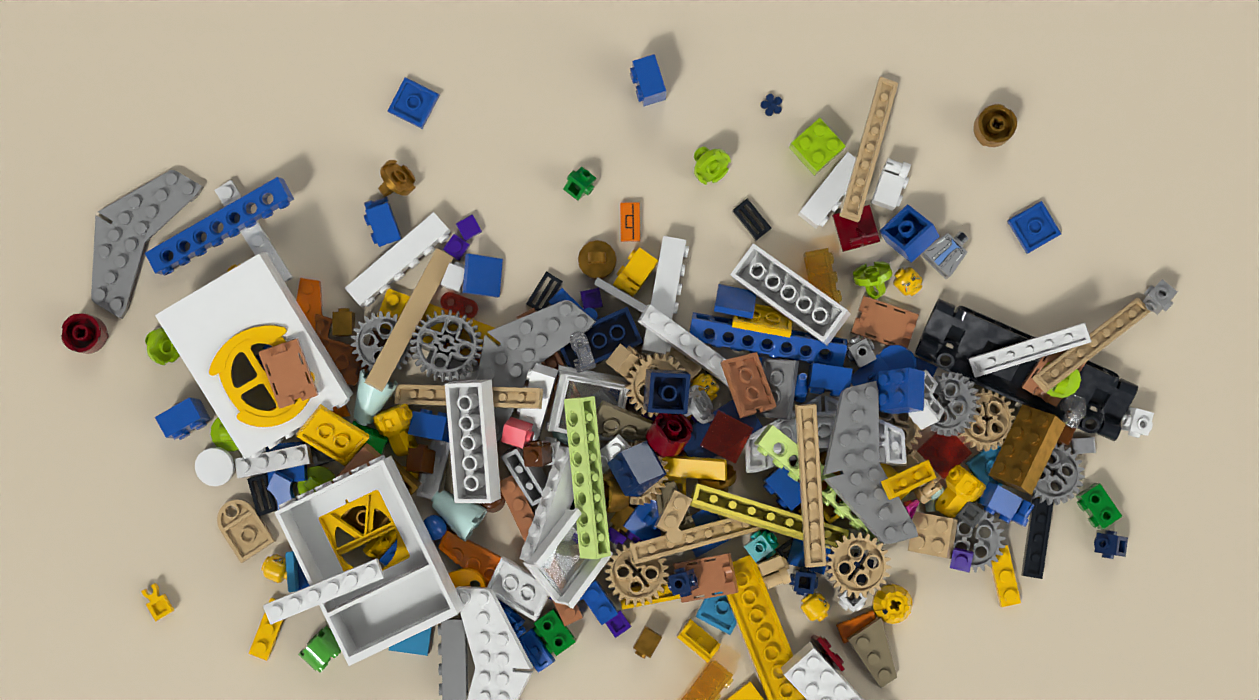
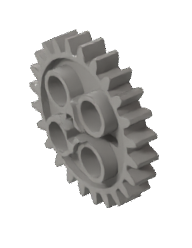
M380 311L379 317L371 313L372 319L365 316V323L358 322L361 328L353 329L358 334L351 336V338L356 340V343L350 344L356 347L352 354H359L356 361L363 360L361 367L369 365V372L376 361L375 353L383 348V346H378L380 341L372 329L375 328L382 339H388L397 322V314L391 318L390 312L383 316L382 311ZM384 323L389 324L391 327V332L388 335H384L380 331V327ZM368 334L372 335L375 339L374 344L371 346L364 343V337ZM410 341L396 365L398 369H402L401 362L407 364L405 357H412L408 353V350L412 347L409 346Z
M949 372V374L942 373V377L936 375L935 379L938 385L933 396L936 400L938 397L940 398L939 403L945 410L940 420L930 425L932 426L931 431L944 436H958V432L965 433L964 428H971L969 422H976L973 416L979 415L975 410L981 407V405L976 404V401L981 399V397L975 396V394L979 390L972 388L975 383L968 382L969 378L964 377L963 374Z
M1056 443L1050 456L1053 459V464L1047 462L1042 472V479H1039L1033 491L1032 499L1039 496V503L1046 499L1047 505L1052 504L1053 500L1055 505H1059L1060 500L1066 503L1068 498L1071 500L1074 498V494L1080 492L1077 487H1082L1083 483L1079 480L1085 478L1080 472L1085 469L1078 466L1082 460H1075L1078 454H1070L1071 447L1064 450L1063 444L1057 447ZM1062 467L1068 469L1069 476L1062 473ZM1051 470L1054 471L1053 477L1050 475ZM1051 483L1057 484L1058 491H1054L1051 488Z
M987 511L977 523L976 539H979V542L974 544V555L971 564L974 572H977V567L985 571V564L992 567L991 560L998 562V559L995 557L996 554L1003 555L999 548H1005V545L1000 543V541L1006 539V537L1000 536L1004 529H997L1000 522H992L995 516L987 518ZM956 515L955 519L958 520L954 547L956 548L957 543L963 542L969 551L970 541H967V538L972 536L973 528L971 527L968 534H962L959 526L965 522ZM981 527H988L991 534L988 538H982L979 535ZM979 546H983L987 550V554L983 558L978 557L975 553L976 548Z

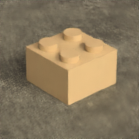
M915 512L913 523L916 526L918 537L909 540L908 551L952 559L958 520Z

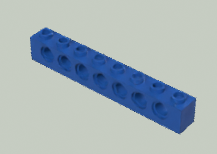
M276 177L145 252V255L155 274H162L164 276L174 272L175 267L190 263V259L194 256L204 255L207 253L208 248L212 246L217 247L224 243V239L239 235L240 230L245 227H253L257 224V220L272 216L274 214L273 211L278 208L284 209L288 207L290 202L294 200V197L285 180ZM272 194L273 202L268 204L267 198ZM256 204L257 210L252 214L251 207ZM236 214H239L240 220L235 223L234 217ZM222 223L223 230L219 233L218 225ZM203 233H206L207 238L202 242L201 236ZM187 242L190 243V249L188 251L185 250V245ZM170 252H173L174 257L170 261L168 256Z
M693 312L689 333L703 343L711 344L713 347L722 348L724 346L734 351L746 350L750 353L757 352L758 355L761 353L769 354L773 358H780L781 356L789 360L807 361L809 364L820 363L843 367L848 346L847 339L834 337L826 346L808 332L792 330L790 338L734 328L732 327L733 319ZM710 328L714 330V333L707 334L705 330ZM731 332L734 335L728 338L724 336V333ZM746 335H750L753 337V339L750 341H746L743 339V337ZM764 339H771L772 343L764 344L762 341ZM784 342H789L792 344L788 348L782 346ZM807 345L810 346L811 349L808 351H803L801 347ZM823 349L830 350L828 354L820 353Z

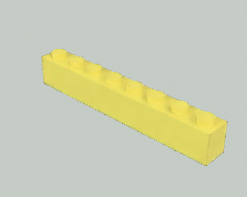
M698 483L693 487L691 494L693 500L690 504L692 507L803 541L801 515ZM824 523L825 548L830 549V546L836 548L835 540L843 542L842 536L844 535L848 538L849 530Z

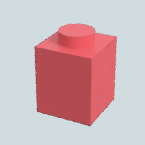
M510 417L504 424L501 442L523 449L533 439V424Z

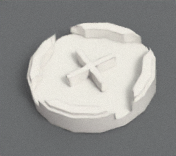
M221 447L205 449L198 455L195 461L197 477L209 486L223 485L232 478L235 472L234 460L230 453Z

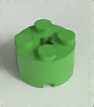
M326 625L324 629L322 628L307 643V647L302 649L298 655L315 671L317 670L320 673L328 665V662L331 660L330 657L336 658L340 654L341 649L331 629Z

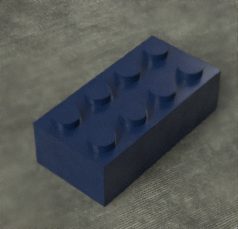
M625 307L595 320L596 322L588 331L560 350L568 367L586 370L608 360L619 344L626 348L631 346L634 349L643 345V341L628 307Z
M732 399L711 413L714 414L712 421L706 424L698 421L692 425V436L683 450L687 457L715 458L763 426L755 414L740 418L735 402Z

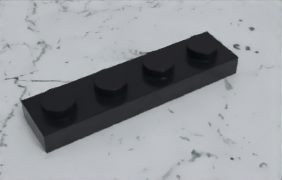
M1039 498L1032 499L1031 503L1035 506L1029 517L1021 576L1043 579L1053 502L1047 505V500L1039 503Z

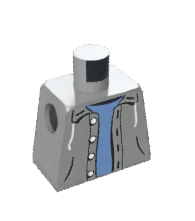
M961 231L954 238L947 233L931 244L920 255L945 279H948L967 254V251L962 246L968 240V237Z

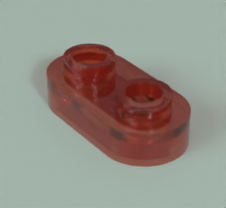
M453 292L445 293L440 300L444 310L449 312L451 309L453 314L459 311V316L463 317L466 314L467 319L474 318L479 311L478 305L474 300ZM450 299L454 300L452 306L448 305V300ZM471 306L472 312L467 313L466 307Z

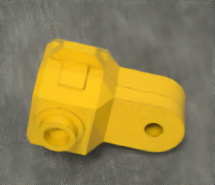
M405 403L385 409L373 417L374 425L378 429L379 434L388 437L394 453L399 457L407 455L408 448H416L417 446L415 437L408 434L413 414Z
M956 465L949 471L945 479L947 488L937 499L935 508L947 518H953L967 502H976L982 496L986 485L965 468Z

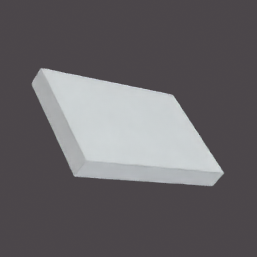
M504 556L501 557L487 588L494 591L498 600L534 621L538 620L549 597L548 593L530 571Z

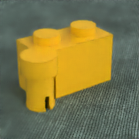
M640 247L637 251L633 250L627 258L630 261L626 267L621 266L616 274L618 277L613 283L614 287L617 289L621 288L631 297L638 293L659 261Z

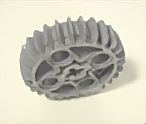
M442 309L440 316L434 311V318L427 315V322L422 319L420 320L422 327L416 325L415 328L418 333L412 332V337L415 339L410 340V344L414 345V347H410V351L415 353L412 355V359H418L415 365H422L420 371L424 372L427 370V377L434 374V380L441 376L442 382H444L445 377H448L449 381L452 382V376L460 380L461 373L466 377V370L468 369L470 372H473L471 365H478V361L475 359L481 358V354L477 352H482V347L478 345L483 344V340L477 339L481 337V332H476L478 330L477 325L471 327L473 324L472 319L466 322V314L459 318V311L453 316L451 309L448 315H445ZM444 323L441 332L430 329L436 324ZM452 324H455L459 327L456 331H450L448 329V327ZM463 328L469 334L471 343L460 339ZM426 336H431L433 338V341L431 343H425L423 342V338ZM450 343V346L444 349L443 345ZM464 348H467L471 351V353L469 355L464 356L460 353V351ZM422 349L433 352L431 363L425 359ZM452 359L463 362L459 367L449 369ZM438 360H443L446 364L439 368L435 366V363Z

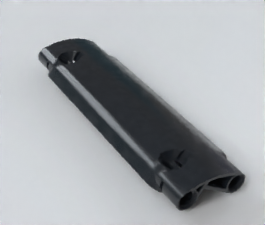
M941 299L937 300L920 337L915 355L936 363L938 367L947 372L963 374L964 377L969 378L970 382H974L1020 404L1053 414L1061 421H1066V423L1084 432L1097 433L1111 441L1117 440L1122 429L1121 420L1137 394L1138 385L1122 378L1119 379L1120 376L1117 373L1088 360L1080 371L1081 382L1077 391L1068 397L1062 398L1057 407L1022 388L1023 382L1039 358L975 378L969 358L1036 337L965 306H959L955 310V305ZM947 343L952 344V345H953V349L947 347L946 344H947ZM947 355L950 357V360L943 361L941 357ZM1091 406L1096 407L1097 412L1091 410ZM1070 407L1069 410L1072 411V412H1071V413H1069V412L1067 413L1068 416H1069V417L1067 418L1066 412H1067L1068 408ZM1088 419L1095 420L1092 424L1085 423Z

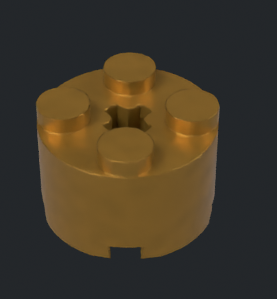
M990 105L975 119L973 126L975 137L982 146L999 147L1014 135L1017 128V118L1014 112L1004 107V105Z
M612 472L604 473L603 483L607 514L626 509L629 506V496L624 495Z

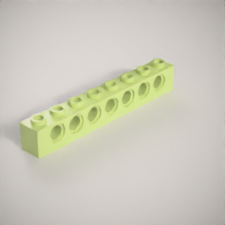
M595 396L564 399L575 508H578L582 513L576 521L580 558L599 559L611 556Z
M768 424L754 442L758 446L756 450L765 457L769 455L773 458L772 463L778 468L782 469L784 467L788 470L789 473L787 475L793 480H800L797 444L774 425ZM776 443L781 444V451L778 454L773 449ZM792 455H795L797 458L794 466H791L789 463V458ZM820 463L821 482L826 478L836 476L833 473L823 475L824 466ZM827 484V488L822 491L823 504L826 506L830 504L835 508L834 512L838 516L848 518L850 520L849 524L858 531L861 529L866 534H870L869 540L871 541L875 536L856 515H852L851 509L843 500L839 503L836 502L835 497L837 494Z

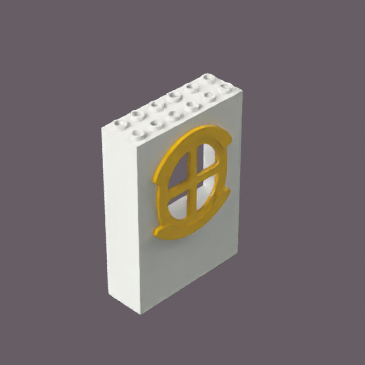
M267 252L257 254L155 315L244 459L250 456L254 459L266 450L265 447L268 446L271 449L283 440L282 437L285 436L288 439L299 431V427L304 425L320 404L333 411L335 406L339 409L350 401L349 397L353 394ZM298 338L319 395L304 401L301 398L295 399V404L279 409L267 374L252 352L251 346L256 343L276 346ZM243 352L255 369L257 377L237 388L232 381V365L236 355ZM258 384H264L277 405L276 409L271 411L256 409L242 399V394Z

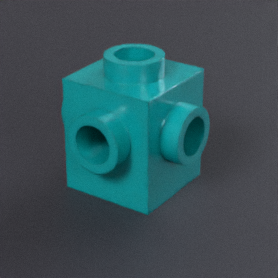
M766 529L763 532L759 530L750 536L751 540L744 546L753 560L757 562L763 557L768 559L776 553L774 549L779 543L776 536Z

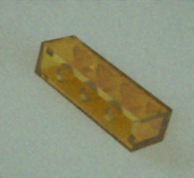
M828 248L805 252L803 257L809 283L840 304L842 296L840 290L836 288L838 277L836 271L832 269V264H834L832 252H829Z
M713 658L681 700H719L721 690L723 688L727 689L733 682L731 678L733 673Z

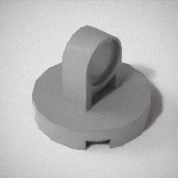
M693 385L689 388L688 413L682 415L688 417L693 414L700 423L706 424L714 419V414H711V410L714 409L713 404L704 390L699 391V386Z

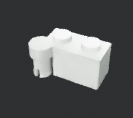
M888 158L886 165L882 169L871 203L891 211L896 206L899 207L903 198L900 193L902 188L905 189L908 184L909 178L907 175L911 164L904 161L901 163Z

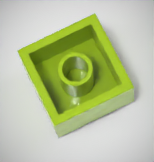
M821 118L816 120L789 146L790 150L814 176L846 147Z

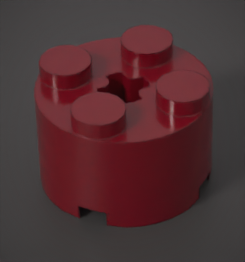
M73 314L62 324V342L68 349L84 354L95 353L104 346L109 337L103 321L89 314Z
M659 413L648 429L646 439L658 456L662 458L676 456L682 452L690 440L692 425L682 414Z

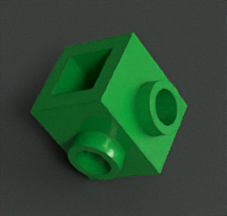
M580 167L577 171L573 170L568 175V182L563 190L579 201L585 194L587 196L591 194L595 188L593 184L597 178L588 170Z

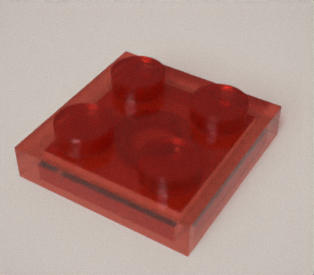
M718 410L700 446L736 464L754 428Z
M937 432L916 450L925 460H929L932 468L941 476L942 480L948 476L952 468L960 465L972 454L957 436H944L937 434Z

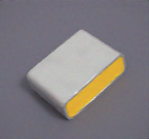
M1095 437L1071 439L1073 454L1096 453Z

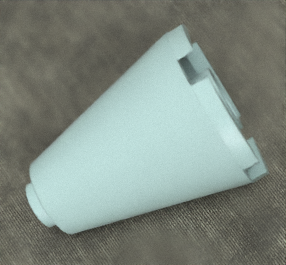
M362 369L359 374L353 417L356 419V423L367 426V424H372L374 415L382 410L397 388L398 383L395 380L394 383L388 380L384 390L381 392L364 383L369 373H364L365 369Z
M444 490L441 493L437 491L431 499L433 502L432 507L463 541L468 540L473 534L472 531L479 526L487 513L486 508L476 503H455L454 494Z

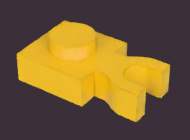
M154 583L151 585L153 589L152 594H149L147 589L141 592L144 597L149 599L150 602L146 606L156 622L175 610L166 594L160 596L159 587Z

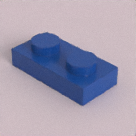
M533 628L518 638L528 659L538 673L556 661Z

